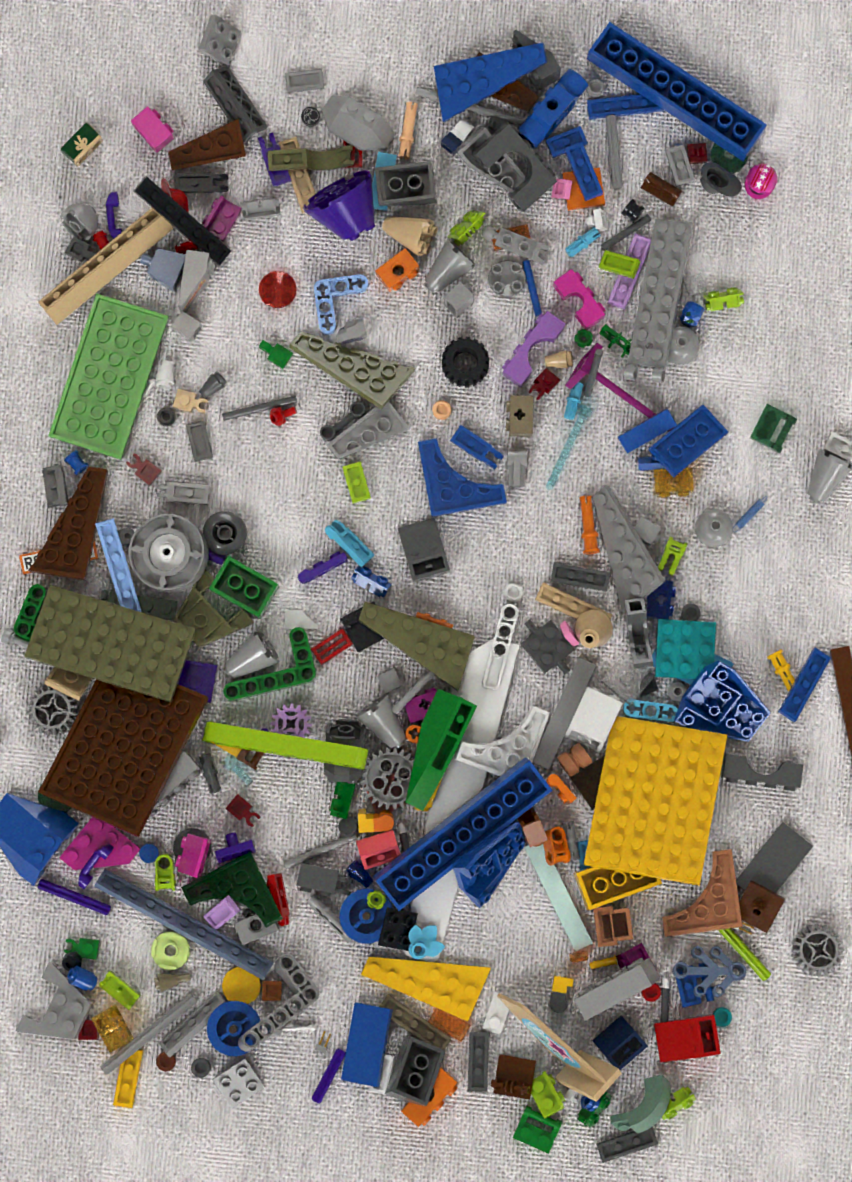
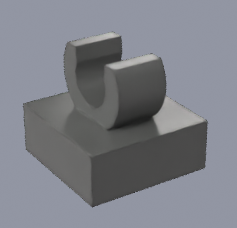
M491 116L486 129L493 135L503 124H509V122Z

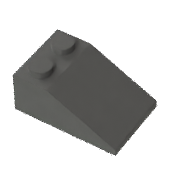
M431 161L375 168L379 206H419L437 203L434 169Z

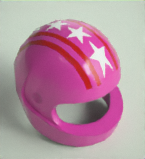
M763 163L750 168L745 180V189L748 195L754 199H763L769 196L778 182L776 171L770 165ZM750 188H751L753 191L757 192V193H761L762 195H758V194L753 193V192L750 190Z

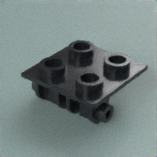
M363 607L340 618L357 652L385 639L359 621Z
M387 907L378 946L408 951L410 945L408 934L416 923L418 913L404 909L398 911V909Z

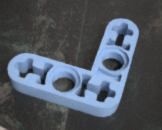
M357 274L322 279L315 283L314 294L318 323L323 334L331 335L336 330L332 297L365 292L368 288V279L364 275ZM358 279H361L362 282H365V284L362 285V288H359L358 285H353V290H350V284L348 280H352V284L357 283ZM343 281L346 283L347 287L344 291L336 289L338 282ZM323 284L324 287H328L325 290V297L330 296L329 299L322 298L321 291L317 290L320 288V285ZM322 303H329L331 307L328 312L320 310ZM332 315L328 319L329 323L333 324V326L330 327V330H326L325 327H322L325 325V317Z

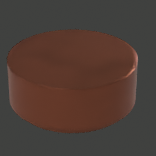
M165 1052L159 1054L156 1059L157 1067L165 1072L172 1070L176 1065L174 1054L171 1057Z

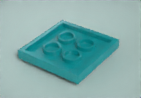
M658 619L655 677L696 679L705 666L714 663L716 622Z

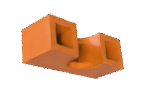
M440 1066L433 1086L435 1094L428 1101L427 1106L408 1102L401 1112L416 1126L419 1127L421 1124L425 1126L432 1118L430 1116L434 1109L438 1111L445 1103L443 1099L446 1095L451 1096L458 1087L455 1085L458 1082Z

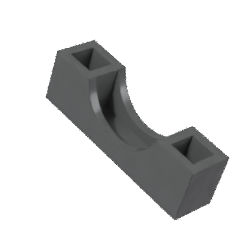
M725 754L722 778H726V782L738 783V780L745 781V785L757 786V783H763L766 788L776 789L777 785L784 786L783 790L795 791V788H801L803 765L783 762L774 773L763 775L751 769L746 756Z

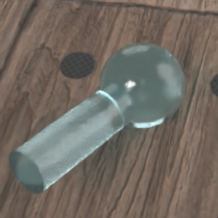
M230 755L224 759V767L229 771H234L247 786L253 782L239 766V761L235 756Z

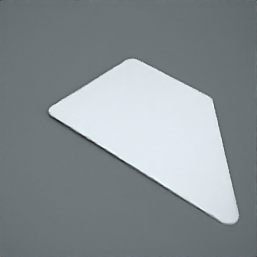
M285 610V629H294L296 627L303 629L319 628L302 610Z

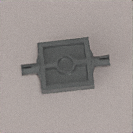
M531 619L528 620L524 625H526L531 634L521 643V646L544 674L551 668L558 666L566 675L571 669H569L564 661L575 649L552 620L538 628Z

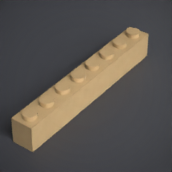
M151 208L39 300L38 303L55 324L58 325L174 228Z

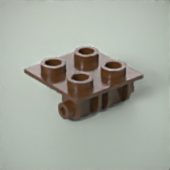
M499 1054L496 1078L491 1081V1087L494 1088L493 1093L530 1100L536 1061Z

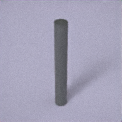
M648 214L601 244L602 250H608L650 222V216Z

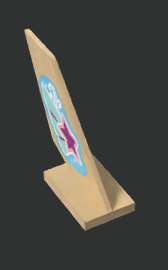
M500 993L497 995L549 1053L566 1064L555 1077L558 1083L597 1102L622 1074L619 1068L582 1050L576 1053L523 1004Z

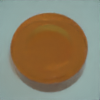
M588 951L569 953V961L582 962L589 959Z

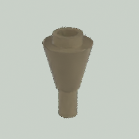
M189 973L182 975L157 974V978H154L156 990L160 989L161 993L179 983L191 981Z

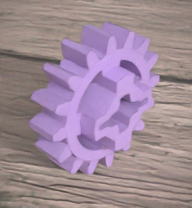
M291 703L290 708H287L284 704V710L281 711L277 708L278 715H272L275 719V722H270V725L275 726L271 730L273 733L277 732L285 735L295 733L296 737L305 738V733H311L307 730L308 727H312V724L308 723L311 716L306 717L307 710L305 709L301 712L300 705L294 708L293 703ZM296 712L298 714H296L295 716H288L286 713ZM281 718L283 720V727L279 730L278 724ZM302 719L304 720L303 731L299 728ZM290 720L292 722L296 720L294 724L296 727L294 729L291 727L287 729V721Z

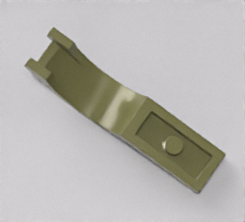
M342 146L330 151H311L306 148L268 151L269 171L297 169L326 171L354 165V160L350 159V151H353V146Z

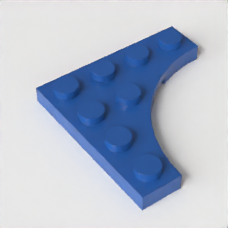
M437 438L418 442L431 517L507 504L504 484L488 485L472 482L449 466L440 451Z

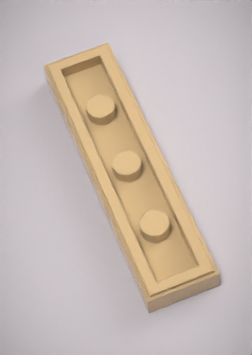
M296 137L278 142L280 150L300 149ZM288 170L303 214L305 213L303 205L306 204L308 206V199L315 195L308 170Z
M544 582L535 598L536 601L576 620L583 612L593 609L604 612L610 619L613 615Z

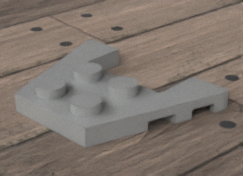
M49 962L41 978L57 985L58 989L42 1022L40 1023L23 1015L16 1031L76 1040L93 1004L77 987L69 984L65 974L54 963Z

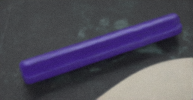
M41 879L38 883L37 888L104 915H108L111 910V906L47 880Z

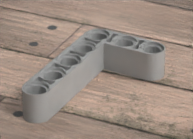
M284 954L278 958L274 967L294 996L239 1038L238 1046L242 1051L249 1052L319 998L318 988L291 954ZM282 960L288 962L289 968L282 966ZM294 976L299 977L300 984L294 982ZM306 991L311 993L312 1000L306 998ZM290 1003L296 1004L297 1011L291 1009ZM276 1014H279L282 1017V1022H278L276 1020ZM261 1025L267 1028V1034L261 1032ZM245 1037H250L253 1044L248 1045L245 1042Z

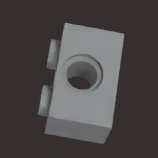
M248 914L237 918L238 922L234 923L242 945L279 931L277 922L266 928L257 915L251 917ZM255 919L261 922V928L258 931L251 928V922Z

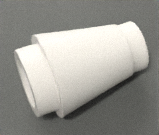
M162 361L155 380L157 388L170 390L174 385V363L172 361Z

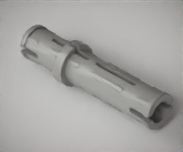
M314 894L307 904L319 914L318 917L320 919L323 918L349 943L352 939L342 929L340 918L331 910L329 905L327 906Z

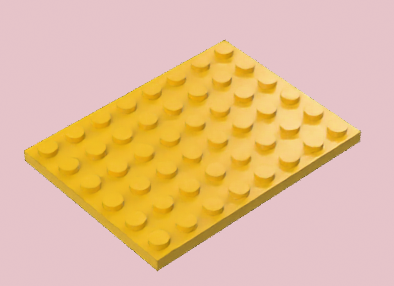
M617 716L609 732L584 865L700 886L727 734Z

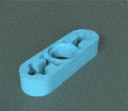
M631 699L623 705V712L626 716L670 723L675 721V716L668 719V715L661 714L662 718H658L660 713L659 706L663 707L662 711H668L671 708L675 716L678 708L670 704ZM634 703V707L640 708V704H644L642 708L643 716L639 715L640 711H633V714H631L626 707ZM650 705L656 708V714L652 717L648 716L645 712L646 707Z

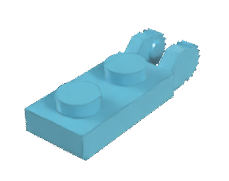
M334 520L331 525L325 528L328 537L334 539L360 567L373 558L374 554L341 521Z

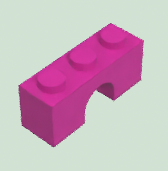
M571 269L555 280L553 287L563 301L571 296H577L582 300L583 307L575 313V317L582 327L588 330L604 319V312L606 310L600 302L597 303L594 300L592 290L583 285L581 275Z

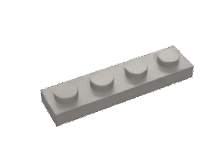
M218 991L159 1042V1045L169 1057L207 1026L211 1013L219 1005L226 1002Z

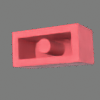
M393 830L356 841L365 870L389 863L400 855Z

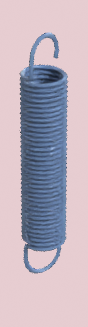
M761 499L751 506L736 522L735 526L737 525L742 529L765 505Z

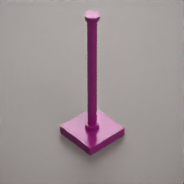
M596 343L580 359L565 386L572 389L585 375L589 374L595 351L602 349L603 346ZM597 372L596 380L648 418L656 415L652 410Z

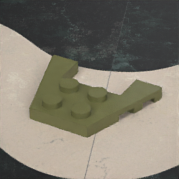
M206 569L202 577L192 586L190 594L185 598L174 617L176 623L196 629L193 641L199 648L254 623L243 609L227 622L203 597V594L214 581V578Z

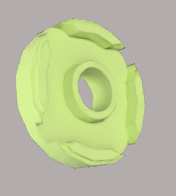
M175 931L164 932L154 940L151 947V955L159 967L166 970H175L187 962L190 955V945L183 935ZM168 945H173L176 948L175 955L168 956L165 949Z

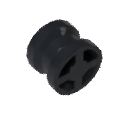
M632 199L621 214L628 216L630 221L634 223L645 208L637 205L636 201Z

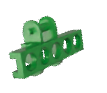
M605 324L599 334L610 341L608 348H611L616 343L624 350L621 355L622 358L625 354L629 355L632 339L628 341L622 336V332L618 334Z

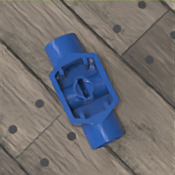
M568 69L554 85V88L551 86L544 95L546 96L542 102L538 101L532 109L534 112L518 128L520 132L518 135L522 139H526L531 144L532 149H536L545 138L549 137L574 108L581 94L589 86L586 80L576 71Z

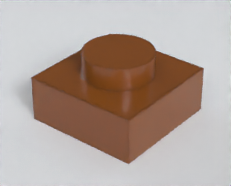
M262 981V1001H282V981Z

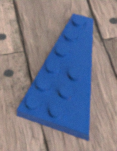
M544 43L434 66L443 122L449 121L455 115L464 112L472 105L483 101L506 85L515 82L516 79L547 63Z

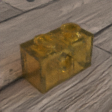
M685 468L674 478L666 469L654 470V495H659V498H668L670 494H678V497L689 496V493L694 491L692 468ZM671 479H674V482L678 483L676 484L675 488L672 487V484H668L670 483Z
M116 1004L91 1018L109 1053L134 1039Z

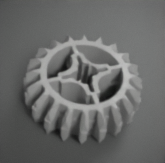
M41 686L40 690L42 693L40 694L35 690L34 694L37 698H29L34 703L33 705L27 704V707L32 708V711H27L26 714L33 715L28 721L30 723L36 721L33 728L36 729L41 726L39 728V733L41 734L45 729L47 736H50L51 730H53L54 736L58 735V730L64 734L65 730L63 727L70 730L71 726L68 723H74L75 721L72 719V715H78L77 712H73V709H78L79 706L72 705L77 700L74 698L69 699L70 696L58 690H53L49 686H47V691ZM52 695L48 704L39 705L43 698ZM59 695L66 701L68 710L59 707ZM53 705H55L54 708L62 712H53V714L50 715L51 712L44 708L49 709L52 708ZM38 711L46 713L47 725L39 719ZM66 715V718L60 724L53 726L57 716Z
M815 924V930H813L811 925H808L807 929L809 932L801 929L800 931L803 936L795 935L799 942H792L793 945H797V949H791V952H797L798 955L794 956L793 960L800 959L796 966L801 967L804 965L802 969L804 973L809 968L810 976H813L815 970L817 977L821 976L822 970L824 975L827 976L829 975L828 968L832 972L835 971V968L832 966L833 964L836 966L841 965L836 960L837 958H844V956L838 955L839 951H845L844 948H838V945L842 944L843 940H835L840 935L836 933L832 936L833 928L826 932L827 925H823L821 930L819 924ZM814 934L824 935L817 943L807 939ZM828 940L831 941L833 946L832 956L826 951ZM803 945H806L810 950L807 961L803 956ZM819 945H821L820 950L822 951L823 954H818V953H817V956H816V955H815V952H816V951H815V949H814L812 946L819 947ZM819 957L829 961L823 966H812L813 962Z

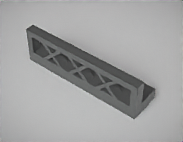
M228 66L212 70L203 82L228 120L232 122L239 118L243 142L249 141L255 133L267 129V124ZM221 73H225L228 80L224 79ZM231 88L237 91L238 96L232 92ZM241 104L247 106L249 111L245 110ZM252 119L257 121V123L259 124L258 127L254 125Z

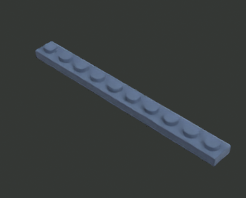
M104 869L95 883L94 887L262 980L266 978L274 964L271 960L107 869Z

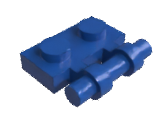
M703 962L698 963L699 967H707ZM677 968V973L682 974V970ZM687 975L682 979L676 978L683 1008L702 1003L701 997L695 996L693 989L697 986L696 978L701 977L703 982L708 975ZM711 985L704 994L706 995L707 1002L714 1001L713 986ZM697 988V992L702 994V989Z

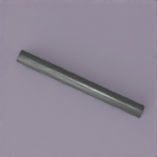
M601 349L595 351L584 390L585 397H590L603 354Z
M295 395L222 413L223 420L226 421L298 402Z

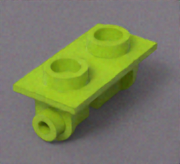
M736 287L728 288L727 292L719 293V291L708 292V295L703 296L708 301V303H705L706 311L710 310L712 312L724 309L723 302H726L727 309L740 307L741 304H744L743 296L740 297V295H744V293Z
M688 1086L686 1088L682 1087L672 1094L676 1100L672 1102L670 1098L668 1107L662 1116L663 1120L674 1118L679 1110L682 1108L688 1109L694 1104L693 1101L696 1098L694 1094L690 1096L692 1091Z

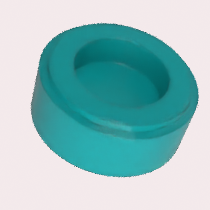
M719 1007L712 1014L715 1016L716 1025L719 1027H726L732 1021V1014L727 1008Z

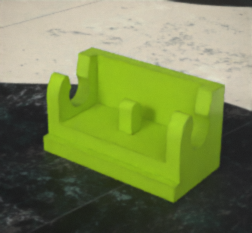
M109 971L104 980L99 983V987L128 1010L132 1008L141 996L139 992L113 971Z

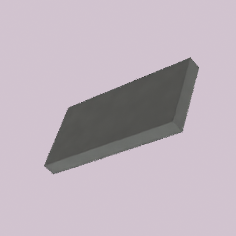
M782 822L736 879L737 885L745 891L752 880L777 893L813 846Z

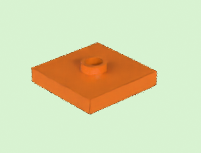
M600 167L593 168L603 191ZM573 171L562 173L563 179L572 181L569 200L566 199L568 211L605 206L604 192L601 196L585 201Z

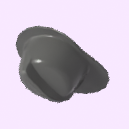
M713 162L705 163L702 166L700 182L705 191L710 194L721 193L731 197L741 192V182L735 175Z

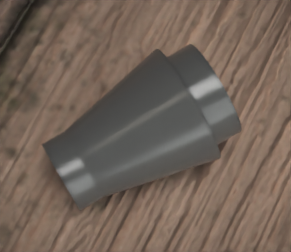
M216 371L210 375L199 392L207 399L223 389L227 381Z

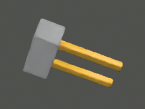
M324 1031L319 1044H316L314 1050L326 1054V1046L331 1034H329L325 1046H321L320 1044L325 1034Z

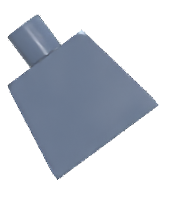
M157 249L154 256L144 253L140 263L149 267L147 271L149 277L175 292L183 274L186 255Z

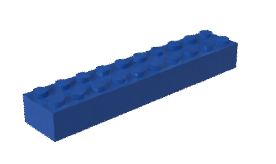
M611 22L607 24L588 51V61L743 162L766 129V123Z
M525 757L372 877L398 911H400L451 871L467 852L498 834L553 790L531 761Z

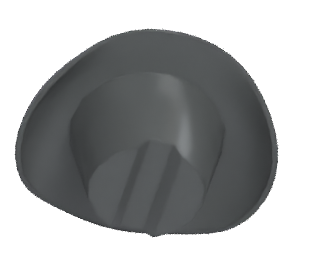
M221 511L207 519L203 528V535L211 551L219 555H229L243 546L247 537V528L244 521L238 515Z

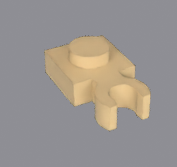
M178 389L173 408L192 413L193 408H196L199 413L204 414L206 410L201 409L199 406L201 403L208 404V400L205 398L197 400L196 393Z

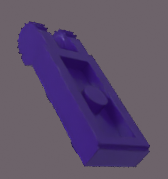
M272 132L269 134V139L273 147L266 149L262 136L258 137V141L272 185L276 187L291 182L288 170L269 171L268 151L280 150Z
M338 551L329 556L330 560L325 563L320 561L314 564V569L303 570L297 575L299 582L302 584L311 582L347 562L346 554Z

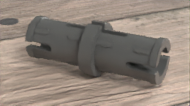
M211 753L199 756L204 772L203 778H206L209 793L213 794L221 791L222 789L217 777L218 771L217 769L215 770Z

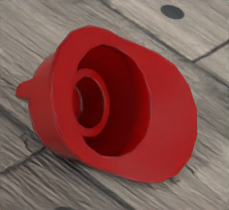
M162 178V190L189 213L188 199L185 193L179 189L170 188L167 180Z

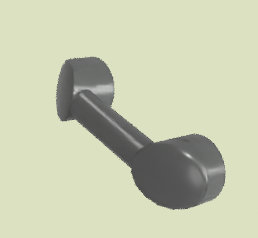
M359 401L353 402L350 405L351 413L333 427L331 425H324L320 429L321 438L325 441H332L336 438V433L351 421L362 418L365 415L364 404Z

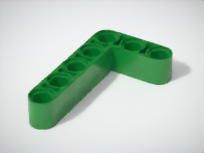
M35 584L29 589L14 625L16 635L29 641L48 589L40 584ZM42 589L43 595L37 599L35 594L38 590ZM31 607L36 609L33 616L28 615V610ZM28 625V631L25 634H21V627Z
M296 627L290 632V642L296 667L228 683L223 689L224 696L230 701H237L313 682L316 678V670L305 630ZM296 632L304 634L302 641L297 642L293 639ZM302 650L308 652V658L305 660L298 659V653ZM305 669H310L313 675L311 678L305 679L302 677V672ZM290 673L294 676V680L292 683L287 684L283 681V678L286 674ZM273 678L275 685L272 688H267L265 686L266 679ZM253 682L256 684V690L251 693L247 692V684ZM230 687L237 688L236 696H228L227 691Z

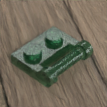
M766 404L750 439L770 448L776 453H781L782 445L797 419ZM780 419H783L786 422L774 443L770 439Z

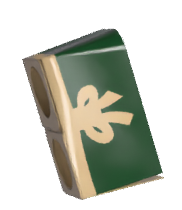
M85 123L62 146L61 152L79 167L103 140L89 123Z

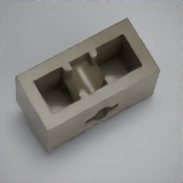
M510 395V401H506V412H510V420H506V431H509V436L532 437L533 396ZM518 412H521L523 416L521 420H518L516 417Z

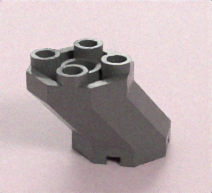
M338 719L334 725H332V722L327 724L325 741L365 748L366 726L362 724L361 727L359 721L355 719ZM324 763V775L327 777V781L331 783L348 782L354 784L363 775L364 770Z

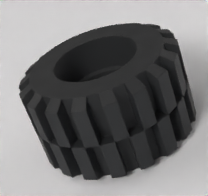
M459 337L457 341L453 340L450 345L445 347V351L442 354V370L445 373V377L450 380V383H456L458 387L463 385L465 388H469V385L475 386L478 382L483 381L484 376L488 373V351L482 343H478L477 339L471 340L470 337H466V339ZM461 353H470L476 358L477 365L472 371L462 372L454 365L456 356Z

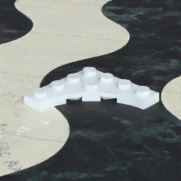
M530 706L520 725L504 738L485 744H471L460 741L454 760L497 776H502L525 757L532 763L550 712Z

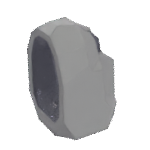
M363 318L346 322L345 326L340 328L336 335L337 341L340 344H346L366 339L367 334Z

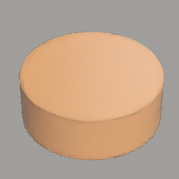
M444 400L437 401L432 408L434 417L438 420L449 418L451 415L450 404Z

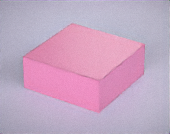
M556 179L557 182L553 185L551 197L569 200L572 181Z

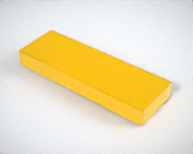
M142 1049L136 1051L120 1064L113 1101L115 1106L133 1108L143 1054Z

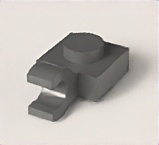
M74 236L64 252L81 263L85 258L89 260L95 255V253L89 251L91 246L88 243Z

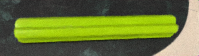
M732 929L718 930L761 980L765 981L771 976L768 969Z

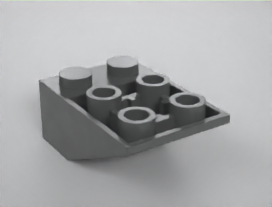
M513 31V43L511 44L513 49L538 44L521 32ZM545 49L547 63L530 72V80L534 86H538L539 90L560 79L561 68L552 52Z
M435 518L398 528L413 583L450 573Z

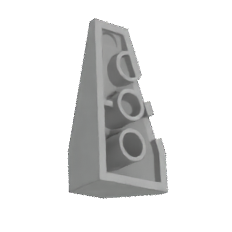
M486 127L478 128L465 140L457 154L469 168L512 193L524 182L526 176L507 153L501 156L488 169L482 168L472 156V153L491 134Z

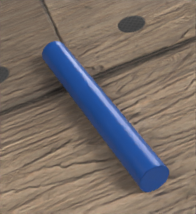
M530 260L522 262L534 314L535 317H538L542 310Z

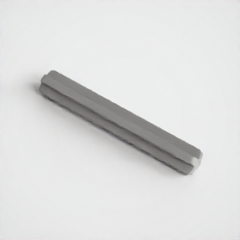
M615 115L606 116L612 186L613 189H620L623 187L617 121Z

